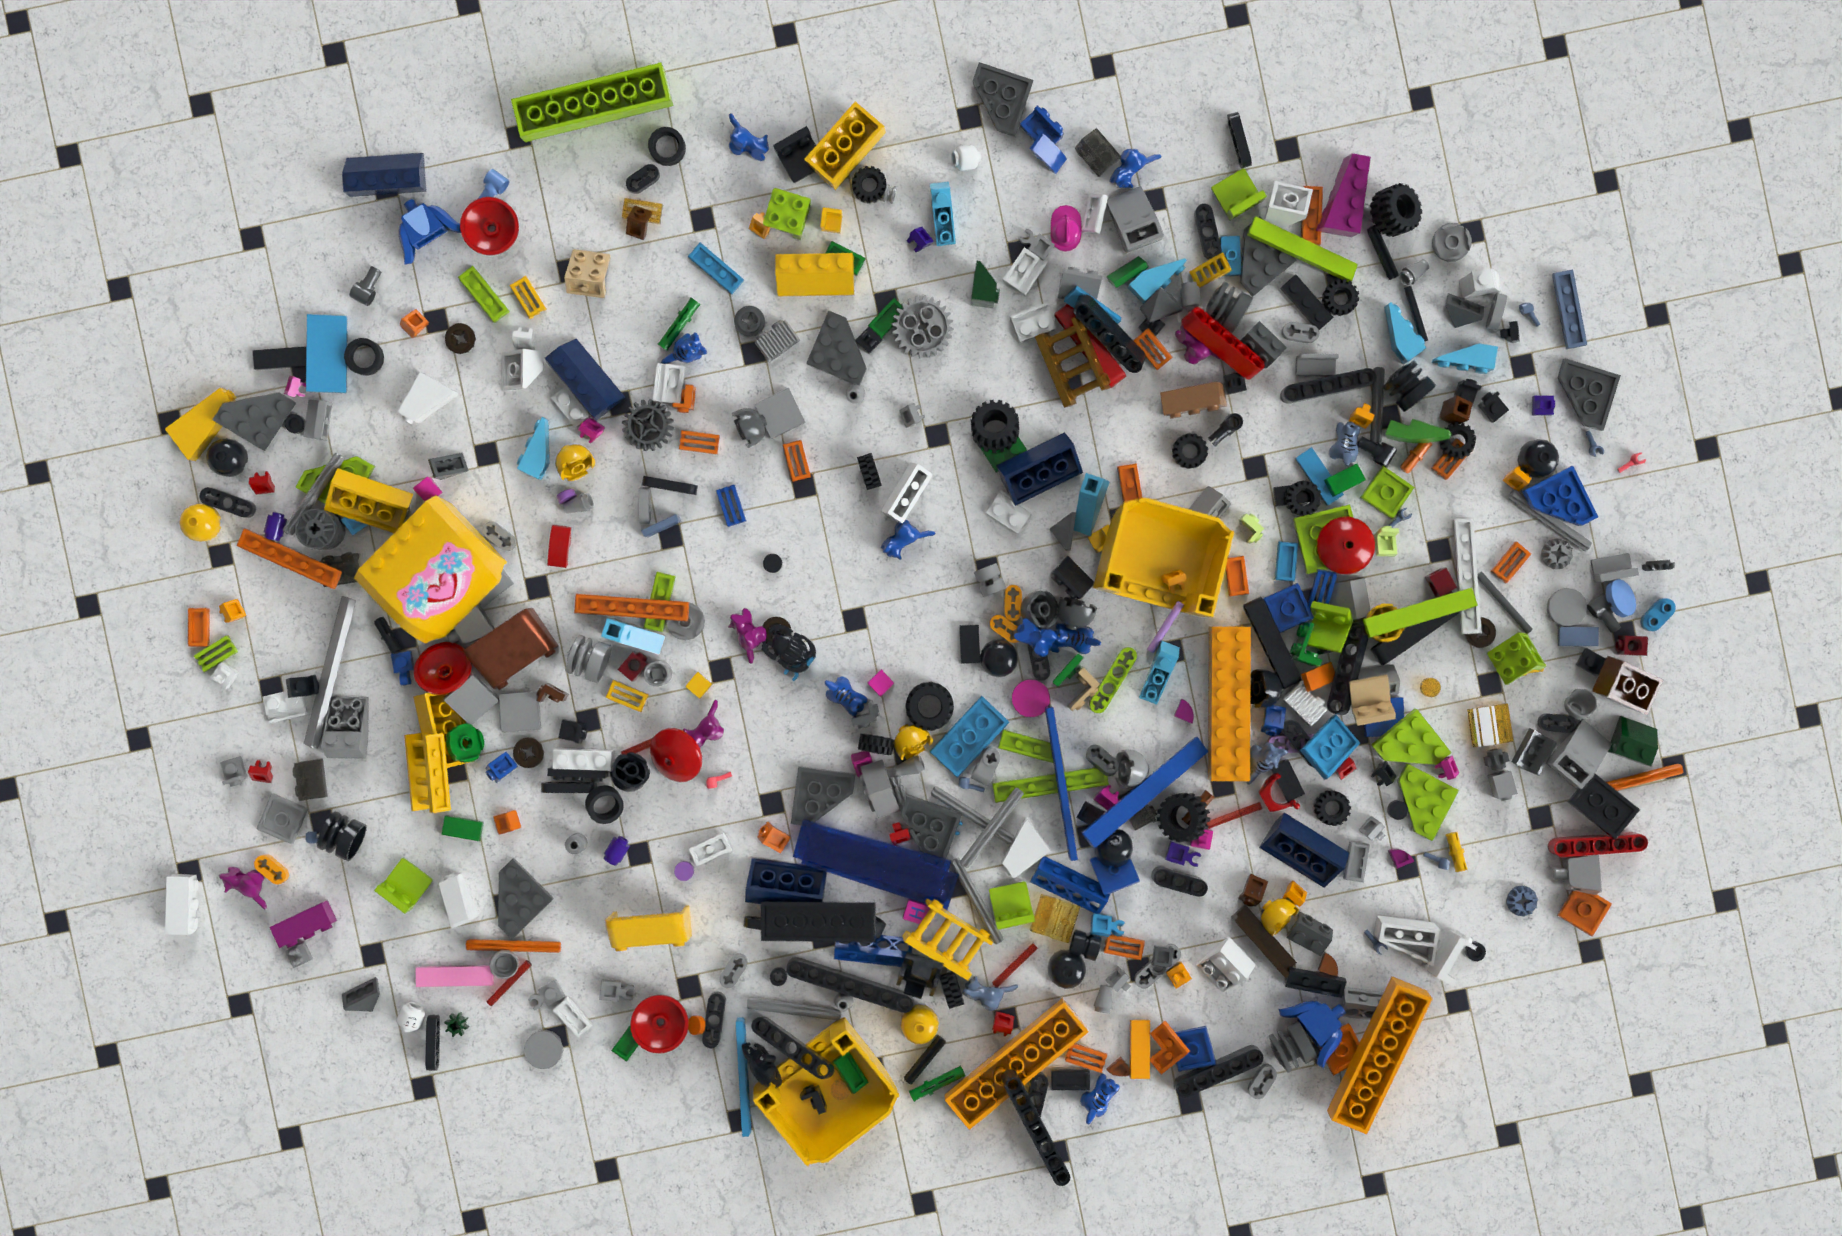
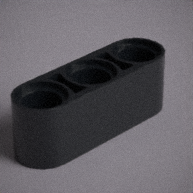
M1156 867L1151 873L1152 880L1158 886L1196 897L1204 896L1208 891L1205 881L1193 875L1164 867ZM1159 872L1166 874L1165 879L1162 881L1156 879ZM1178 877L1184 878V883L1181 886L1175 885V880ZM1197 882L1202 883L1200 891L1193 890V886Z

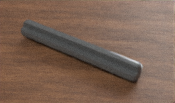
M1375 367L1373 370L1376 372L1377 379L1372 387L1371 413L1375 416L1371 422L1370 441L1381 443L1384 389L1382 387L1384 386L1385 369L1383 367Z

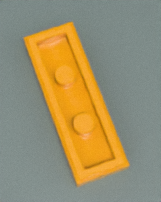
M1130 1020V1079H1150V1020Z

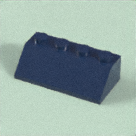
M424 153L346 158L342 171L343 192L350 197L426 192Z
M577 338L559 346L545 357L547 364L595 421L626 398Z
M1065 432L996 465L1000 478L1015 506L1083 473L1074 443Z
M1285 812L1274 822L1259 847L1323 888L1345 869L1349 856L1348 851Z
M752 858L746 885L745 902L761 904L763 901L823 902L828 868Z

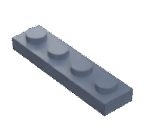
M1572 269L1553 273L1552 279L1566 350L1586 346L1587 339L1574 271Z

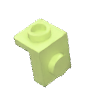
M1243 514L1239 521L1253 532L1246 542L1250 544L1254 541L1256 543L1263 536L1261 532L1264 528L1258 523L1259 519L1253 514Z
M1383 526L1374 534L1376 556L1395 557L1397 555L1396 535L1399 533V528Z

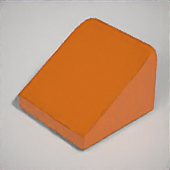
M417 309L401 318L400 322L401 328L411 338L416 337L429 324Z
M516 810L493 816L499 835L521 828Z

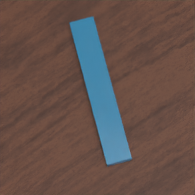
M739 1017L736 1020L741 1125L742 1137H749L752 1130L748 1060H746L742 1050V1045L746 1043L745 1018Z

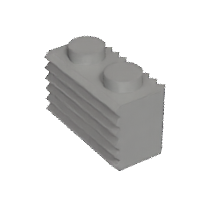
M781 320L777 321L772 325L773 329L768 333L764 331L756 337L755 344L769 363L800 341L786 320L783 322Z

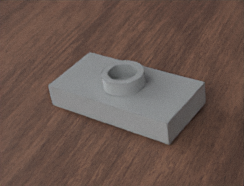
M1349 841V856L1343 879L1364 883L1369 844Z

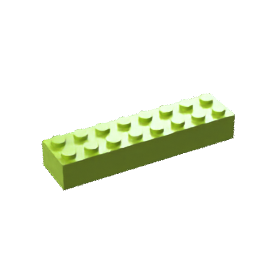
M661 62L511 99L519 135L524 142L673 106L665 69Z

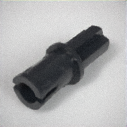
M377 618L374 624L382 636L381 640L385 641L391 654L403 649L394 635L395 631L391 630L385 618Z

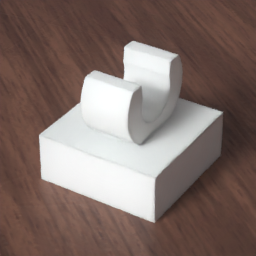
M519 327L518 331H513L512 339L515 349L534 350L535 342L532 328L529 329V332H523L522 327Z
M221 662L210 678L227 689L239 675V672L227 663Z

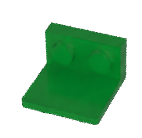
M1304 622L1303 625L1298 627L1296 636H1298L1297 642L1293 643L1290 649L1291 657L1296 661L1320 667L1323 659L1317 658V653L1305 651L1314 623Z

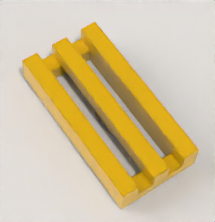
M527 276L509 285L530 319L540 314V312L547 310ZM523 282L527 284L528 288L530 289L531 293L533 294L534 298L539 304V308H537L534 304L533 300L531 299L530 295L528 294L527 290L522 284ZM519 285L534 311L530 312L516 286Z
M613 680L605 698L642 712L649 694ZM615 685L642 696V700L615 689ZM612 692L640 703L639 707L612 696Z

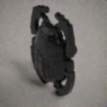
M776 624L771 627L769 633L774 631L775 638L767 644L766 638L762 642L761 650L772 660H776L777 657L780 658L777 662L791 672L801 673L809 668L806 662L807 659L815 658L816 656L815 645L802 634L800 635L795 632L794 636H792L793 630L787 626ZM785 630L787 633L777 634V631ZM803 639L809 645L810 651H808L806 644L802 641ZM769 645L772 646L774 654L768 650ZM787 664H788V665H799V664H800V667L793 668V667L787 666Z
M744 1043L742 1045L743 1054L746 1060H750L748 1063L754 1077L766 1087H769L771 1082L775 1084L776 1088L781 1086V1075L774 1065L776 1061L775 1055H769L762 1045L755 1043L754 1046L757 1049L754 1050L750 1047L751 1043Z

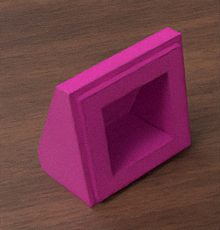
M426 477L413 487L414 491L424 501L443 493L431 477Z
M882 669L867 682L880 697L894 684Z
M861 751L851 755L857 777H860L859 775H862L861 766L873 763L870 752Z

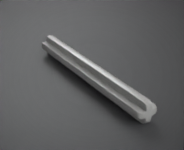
M334 453L283 528L286 534L292 536L295 533L297 519L303 512L313 507L336 473L337 468L344 461L345 458L342 455Z
M1513 490L1508 498L1577 547L1583 551H1587L1591 547V541L1559 519L1531 509L1523 494L1517 490Z
M935 786L931 791L933 797L955 811L962 813L964 817L983 829L991 821L939 787ZM999 827L994 833V836L1007 844H1011L1014 840V835L1002 827Z
M1015 788L961 859L960 864L963 867H970L1021 799L1024 793L1019 788Z
M960 858L953 859L951 866L987 931L991 934L990 936L994 944L1001 943L1004 940L1003 936L997 930V925L965 867L960 864Z
M748 998L747 1001L748 1009L829 1020L841 1019V1011L839 1009Z

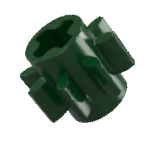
M462 1012L457 1016L453 1013L450 1014L451 1020L444 1022L447 1025L445 1032L449 1031L452 1033V1037L457 1033L462 1036L465 1034L463 1029L466 1030L470 1027L466 1024L468 1017L464 1018ZM455 1021L458 1022L457 1025L460 1026L459 1028L456 1027V1024L454 1023Z

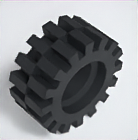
M865 166L863 169H858L859 171L855 172L854 178H852V189L856 198L860 199L861 202L866 201L869 204L873 201L874 203L877 202L878 199L881 200L887 186L885 175L881 173L880 169H875V166H871V168ZM873 178L877 183L875 190L871 192L865 191L862 188L863 180Z
M1339 279L1325 288L1326 290L1322 294L1324 295L1322 302H1324V307L1329 312H1332V315H1346L1358 305L1359 291H1356L1357 287L1352 285L1353 282H1346L1345 279L1340 281ZM1336 291H1344L1347 294L1348 300L1346 304L1339 305L1334 301Z
M1454 422V425L1449 424L1447 428H1444L1450 431L1451 437L1459 434L1465 438V444L1459 448L1452 446L1450 439L1439 441L1440 449L1443 450L1442 453L1444 455L1447 454L1448 458L1454 457V460L1458 458L1464 459L1465 456L1468 457L1473 452L1476 435H1474L1475 432L1470 429L1469 425L1464 426L1465 423L1461 422L1460 425L1458 422Z
M1187 433L1177 439L1173 445L1172 456L1180 467H1185L1186 469L1196 468L1206 460L1208 447L1206 446L1207 442L1202 439L1203 437L1197 436L1195 433ZM1186 444L1196 446L1197 455L1194 458L1184 456L1183 448Z
M872 453L857 457L867 490L882 486Z
M1303 480L1293 483L1287 489V493H1285L1286 500L1284 501L1287 503V508L1291 510V513L1305 516L1318 510V506L1321 505L1320 500H1322V496H1320L1321 490L1317 489V485H1314L1311 481ZM1300 491H1306L1310 495V502L1305 506L1298 504L1296 496Z
M860 734L858 750L892 755L894 739L871 734Z
M1327 790L1325 793L1319 794L1320 797L1315 799L1314 813L1321 822L1329 826H1337V824L1341 825L1343 821L1346 822L1348 820L1347 816L1351 814L1349 812L1351 806L1349 805L1350 801L1345 795L1334 790ZM1330 801H1336L1339 804V811L1335 815H1328L1326 813L1325 806Z
M951 971L940 975V982L949 1009L964 1005L955 973Z

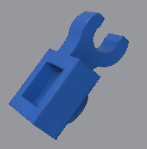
M412 651L391 654L394 673H400V685L412 684L409 672L414 670Z

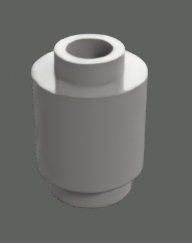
M1197 282L1181 284L1182 308H1186V311H1191L1195 307L1201 306L1200 289L1197 286Z
M581 833L571 835L565 842L566 850L574 855L579 854L587 847V838ZM573 842H576L578 846L575 847Z

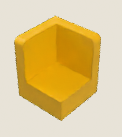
M823 207L820 224L821 231L841 233L842 210Z
M1109 525L1088 536V540L1096 553L1103 549Z

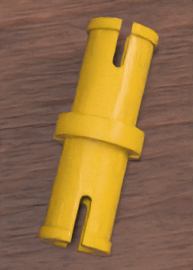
M1458 832L1445 834L1450 850L1448 853L1452 857L1455 872L1468 870L1463 854L1465 851L1461 847Z

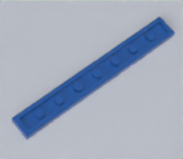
M1050 706L1045 707L1065 839L1068 857L1071 861L1078 860L1058 731L1054 707Z
M1194 737L1150 774L1141 784L1136 786L1081 832L1092 848H1096L1209 751L1198 737Z

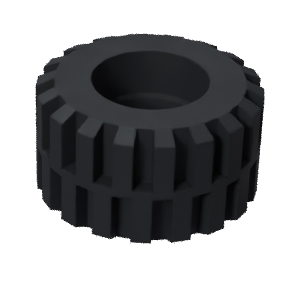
M1399 183L1378 191L1372 197L1373 202L1370 203V215H1372V222L1375 223L1376 229H1380V233L1386 234L1388 237H1395L1411 231L1419 225L1422 218L1420 216L1422 214L1421 201L1419 202L1418 194H1415L1413 188H1410L1407 184Z
M990 400L988 404L985 401L982 403V407L978 406L976 412H973L971 419V432L974 442L978 444L980 449L984 447L986 452L992 450V453H996V450H1000L1001 453L1004 452V448L1010 449L1012 447L1011 443L1015 444L1017 437H1019V417L1015 413L1014 407L1010 408V404L1007 402L1002 404V400H998V402ZM993 420L1001 421L1006 425L1002 431L996 433L989 432L984 428L988 422Z
M934 682L921 683L915 686L907 697V716L917 728L920 725L923 726L922 730L934 731L935 729H940L949 722L953 715L954 704L952 696L941 684ZM926 695H934L941 702L940 712L931 718L923 716L918 709L920 699Z
M1179 793L1167 797L1165 802L1160 804L1162 808L1157 811L1160 814V817H1157V822L1160 821L1161 823L1158 827L1164 830L1162 833L1164 836L1169 835L1168 839L1171 841L1187 842L1196 840L1209 827L1206 824L1210 822V817H1207L1210 811L1205 809L1207 804L1201 802L1202 798L1199 796L1195 797L1193 793ZM1181 806L1185 807L1191 816V822L1187 828L1180 826L1176 818L1177 811Z

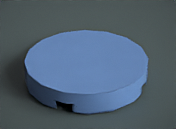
M1621 579L1608 583L1605 593L1608 603L1611 602L1613 606L1611 610L1622 618L1633 615L1636 610V598L1631 587Z

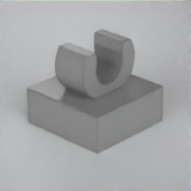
M915 403L899 410L906 428L914 426L925 418V415L919 416L917 411L921 408V405L915 406Z
M1372 816L1359 829L1363 835L1372 841L1375 838L1381 841L1386 836L1381 832L1385 826Z
M305 942L285 951L293 968L313 959Z
M1119 966L1106 979V982L1116 992L1120 988L1127 991L1131 987L1127 983L1129 976Z

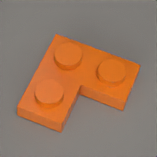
M1166 1021L1150 1033L1162 1048L1150 1058L1151 1063L1161 1075L1190 1052Z

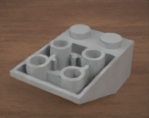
M1141 186L1107 199L1106 204L1125 254L1162 240L1164 234L1160 223Z
M331 696L321 744V750L327 758L365 759L368 745V697Z
M1581 719L1576 729L1569 733L1551 754L1546 764L1570 785L1583 789L1596 773L1612 743L1584 719Z

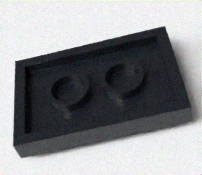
M1594 774L1583 789H1577L1567 801L1613 839L1618 838L1640 811L1638 807L1597 774Z

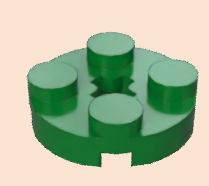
M471 724L457 725L446 734V747L451 759L462 763L472 762L479 758L481 750L484 749L483 734ZM463 739L469 742L466 748L462 745Z

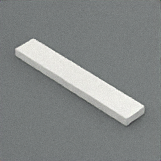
M1474 518L1454 519L1458 591L1472 588L1478 604L1476 607L1459 611L1461 634H1479L1482 631Z

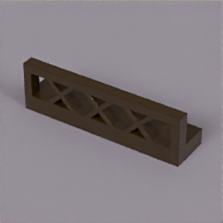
M1243 905L1231 918L1276 969L1287 978L1290 975L1287 972L1289 967H1293L1297 962L1276 938L1272 937L1265 930L1261 921L1246 905Z

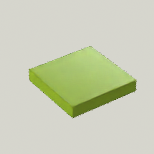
M1381 466L1360 498L1390 519H1393L1415 487L1386 467Z

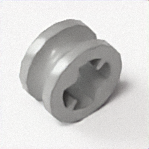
M887 184L883 202L889 201L890 204H893L897 187L891 188Z

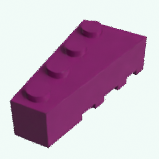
M1352 153L1343 159L1335 185L1330 192L1328 203L1323 210L1322 218L1317 225L1316 231L1346 237L1360 234L1370 156Z

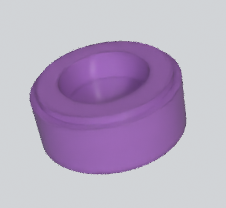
M567 489L560 492L556 498L559 504H563L577 495L574 489Z
M682 861L676 865L674 874L677 879L687 881L693 876L694 867L690 862Z

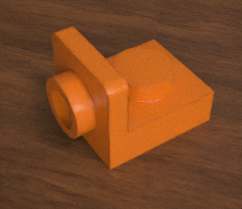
M685 385V389H682L681 400L684 401V404H672V407L677 409V412L688 413L689 410H694L696 387L694 385Z
M768 821L760 828L757 836L764 845L779 853L783 851L791 839L788 834L777 829Z

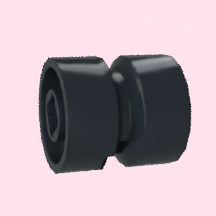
M1075 929L1069 946V954L1076 956L1083 954L1085 959L1095 961L1100 950L1102 937L1093 934L1087 936L1086 932Z

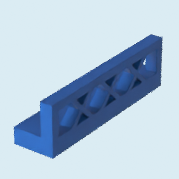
M1045 856L1040 859L1037 870L1030 880L1031 883L1095 914L1101 913L1110 894L1104 896L1099 882ZM1038 875L1046 878L1047 881H1042L1038 879ZM1055 885H1061L1064 889H1059ZM1072 893H1078L1082 897L1077 898ZM1094 901L1100 905L1096 907L1090 904V902Z
M881 935L880 938H876V942H870L871 944L868 946H861L859 942H850L848 944L836 942L834 959L901 967L906 953H912V946H908V951H901L896 946L900 943L907 944L903 938ZM885 941L890 946L886 949L880 948L878 943Z

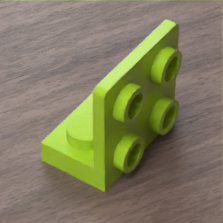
M1244 168L1211 187L1229 220L1236 218L1263 202L1267 197L1263 190L1258 192Z
M773 188L763 225L793 235V238L801 240L811 206V199Z
M1313 601L1310 608L1314 617L1312 620L1314 627L1307 646L1340 653L1354 621L1350 609Z
M1518 632L1487 652L1488 657L1505 685L1511 684L1531 670H1542L1546 667L1528 634Z
M402 858L387 879L379 884L374 891L406 914L412 910L433 882V879L406 858Z
M1026 881L989 889L997 930L1035 922Z

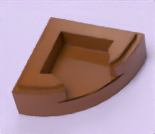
M1324 952L1318 970L1329 975L1338 976L1336 961L1331 955Z
M1120 1057L1106 1069L1112 1075L1126 1077L1129 1076L1130 1067Z

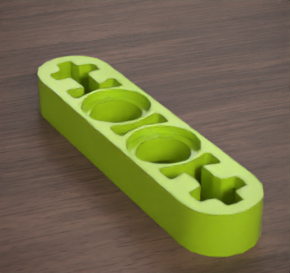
M1125 647L1119 652L1098 686L1099 690L1090 699L1089 707L1094 713H1102L1106 710L1137 658V653L1133 648ZM1130 650L1132 652L1131 656H1133L1132 660L1128 659L1125 662V664H1128V667L1126 669L1124 665L1119 664L1117 662L1119 659L1121 662H1123V660L1125 659L1123 653H1128ZM1115 667L1123 669V675L1119 678L1113 675ZM1106 683L1113 685V691L1110 694L1103 692V685ZM1099 692L1103 696L1109 697L1107 701L1103 698L1101 704L1103 705L1102 708H1097V710L1094 709L1095 705L1093 704V702H1098L1101 698L1100 696H1097Z

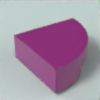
M1181 699L1174 716L1192 724L1194 720L1192 707L1187 701Z
M1388 850L1396 869L1414 862L1412 856L1403 850Z

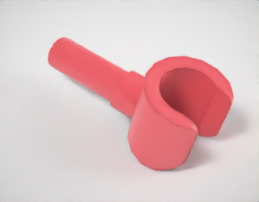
M1642 453L1632 455L1628 463L1617 469L1619 473L1630 466L1645 463L1646 459L1641 461L1637 459L1638 455Z
M731 772L707 778V788H717V781L732 777Z

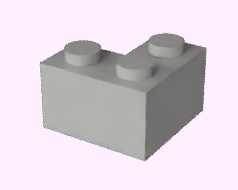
M883 760L861 766L862 775L859 776L862 785L867 788L864 789L866 799L870 800L868 802L871 811H875L878 818L900 811Z

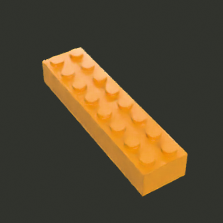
M1209 626L1208 779L1210 781H1250L1251 627Z
M1391 976L1328 1107L1327 1112L1332 1121L1364 1134L1368 1133L1430 1006L1432 997L1427 990Z
M1062 997L945 1093L946 1103L970 1130L1009 1098L1001 1080V1075L1005 1070H1015L1023 1085H1025L1089 1032L1086 1025Z

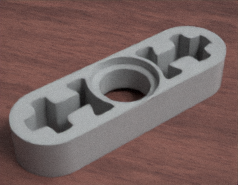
M1168 944L1165 947H1173L1176 950V956L1172 960L1173 966L1180 959L1181 951L1176 945ZM1151 959L1135 974V982L1142 989L1149 988L1170 967H1163L1161 971H1154ZM1149 968L1152 974H1154L1155 976L1152 978L1150 974L1146 978L1148 981L1147 983H1139L1141 980V975L1145 977L1147 974H1149V972L1147 971V969Z

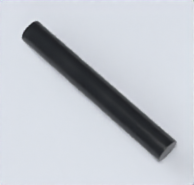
M1407 286L1404 290L1418 335L1426 342L1428 337L1412 286Z

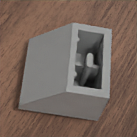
M1068 267L1062 273L1057 298L1064 299L1065 296L1078 286L1097 299L1103 276L1098 275L1099 273L1095 271L1084 273L1079 272L1080 269Z

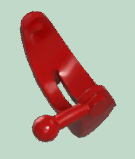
M1273 774L1265 780L1259 790V794L1270 812L1279 811L1287 807L1300 808V804L1296 803L1295 800L1283 804L1273 801L1271 787L1281 777L1280 774Z

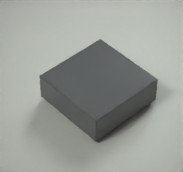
M1154 945L1152 966L1172 968L1174 948Z

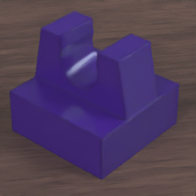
M922 226L914 229L906 240L908 243L913 241L917 243V247L914 248L915 252L921 251L934 242Z
M1532 396V416L1554 415V396Z

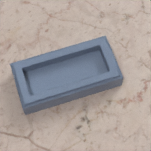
M675 514L641 530L642 534L648 538L681 523L679 515Z
M1558 627V646H1599V627Z

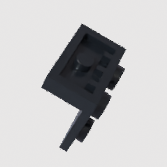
M807 126L773 145L776 154L793 183H797L815 172L804 160L816 146Z

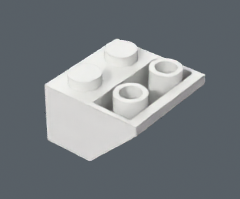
M1228 937L1206 954L1197 963V966L1222 992H1225L1246 980L1256 964Z

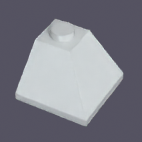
M1275 181L1265 221L1284 228L1306 219L1313 189Z
M520 349L502 352V391L527 388L543 371V351Z

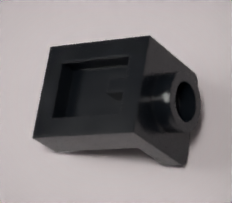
M1472 379L1460 381L1454 397L1459 396L1474 403L1476 394L1481 390L1482 386L1477 385V381Z
M1498 391L1494 393L1488 392L1481 398L1482 402L1478 404L1492 423L1509 411L1507 406L1498 397L1500 395Z
M1585 648L1576 665L1595 676H1599L1606 658Z
M316 675L286 679L288 698L312 696L319 693V682Z
M562 719L558 738L574 741L579 744L582 743V740L586 739L588 729H585L586 724Z
M1085 801L1076 818L1091 825L1106 811Z
M814 1085L805 1087L800 1094L801 1100L812 1097L810 1101L813 1109H817L818 1114L825 1113L827 1105L820 1086L814 1087Z

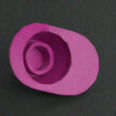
M1064 205L1055 209L1052 214L1051 241L1057 249L1065 252L1071 251L1078 246L1081 240V216L1074 207Z

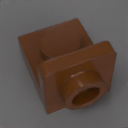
M634 206L627 217L626 234L644 240L652 211Z
M547 683L544 686L541 685L538 689L536 701L543 702L547 694H549V699L559 703V701H566L569 694Z
M1250 874L1244 890L1238 899L1247 906H1257L1262 902L1268 881Z

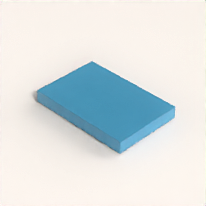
M1335 714L1301 748L1300 752L1321 777L1326 780L1357 748L1360 742Z

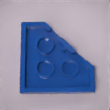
M1570 466L1522 491L1531 509L1571 524L1583 526L1598 518L1574 466Z

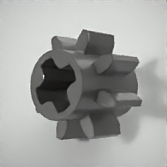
M1501 748L1488 750L1487 756L1483 757L1485 766H1491L1492 770L1503 769L1506 767L1505 763L1510 761L1508 753L1502 752Z

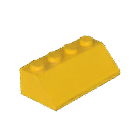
M855 101L804 160L820 178L836 190L886 133L885 127Z
M853 253L775 254L778 296L854 295Z
M337 468L330 484L324 510L395 533L406 519L413 494Z
M426 693L413 696L421 734L444 733L447 768L465 764L452 760L446 747V734L455 726L466 724V721L444 701V697L447 694L434 695ZM463 739L462 745L466 748L469 742Z

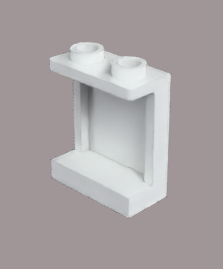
M1449 931L1435 955L1434 967L1429 965L1427 971L1454 987L1457 980L1448 974L1465 945L1474 950L1477 946L1472 944L1473 940L1461 932L1457 931L1455 934Z

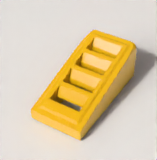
M1222 252L1189 271L1193 281L1197 282V286L1201 288L1231 272L1232 269ZM1218 261H1221L1224 267L1223 270H1220L1217 264ZM1210 265H1214L1217 271L1216 274L1213 273ZM1207 268L1211 277L1207 278L1203 269ZM1199 271L1204 279L1202 282H1200L1196 274Z

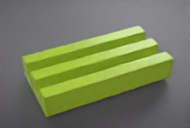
M225 636L194 655V657L199 661L198 664L202 666L203 672H207L236 654L238 650L230 637ZM227 641L228 644L221 647L220 649L213 652L204 659L202 658V656L206 655L207 653H209L210 651L214 650L215 648H217L218 646L222 645ZM228 648L232 649L231 651L221 656L217 660L213 661L209 665L206 664L207 661L211 660L212 658L219 655Z

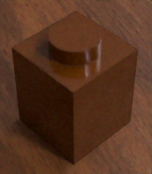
M1459 396L1450 398L1443 402L1439 419L1454 425V422H1458V424L1469 420L1473 403Z

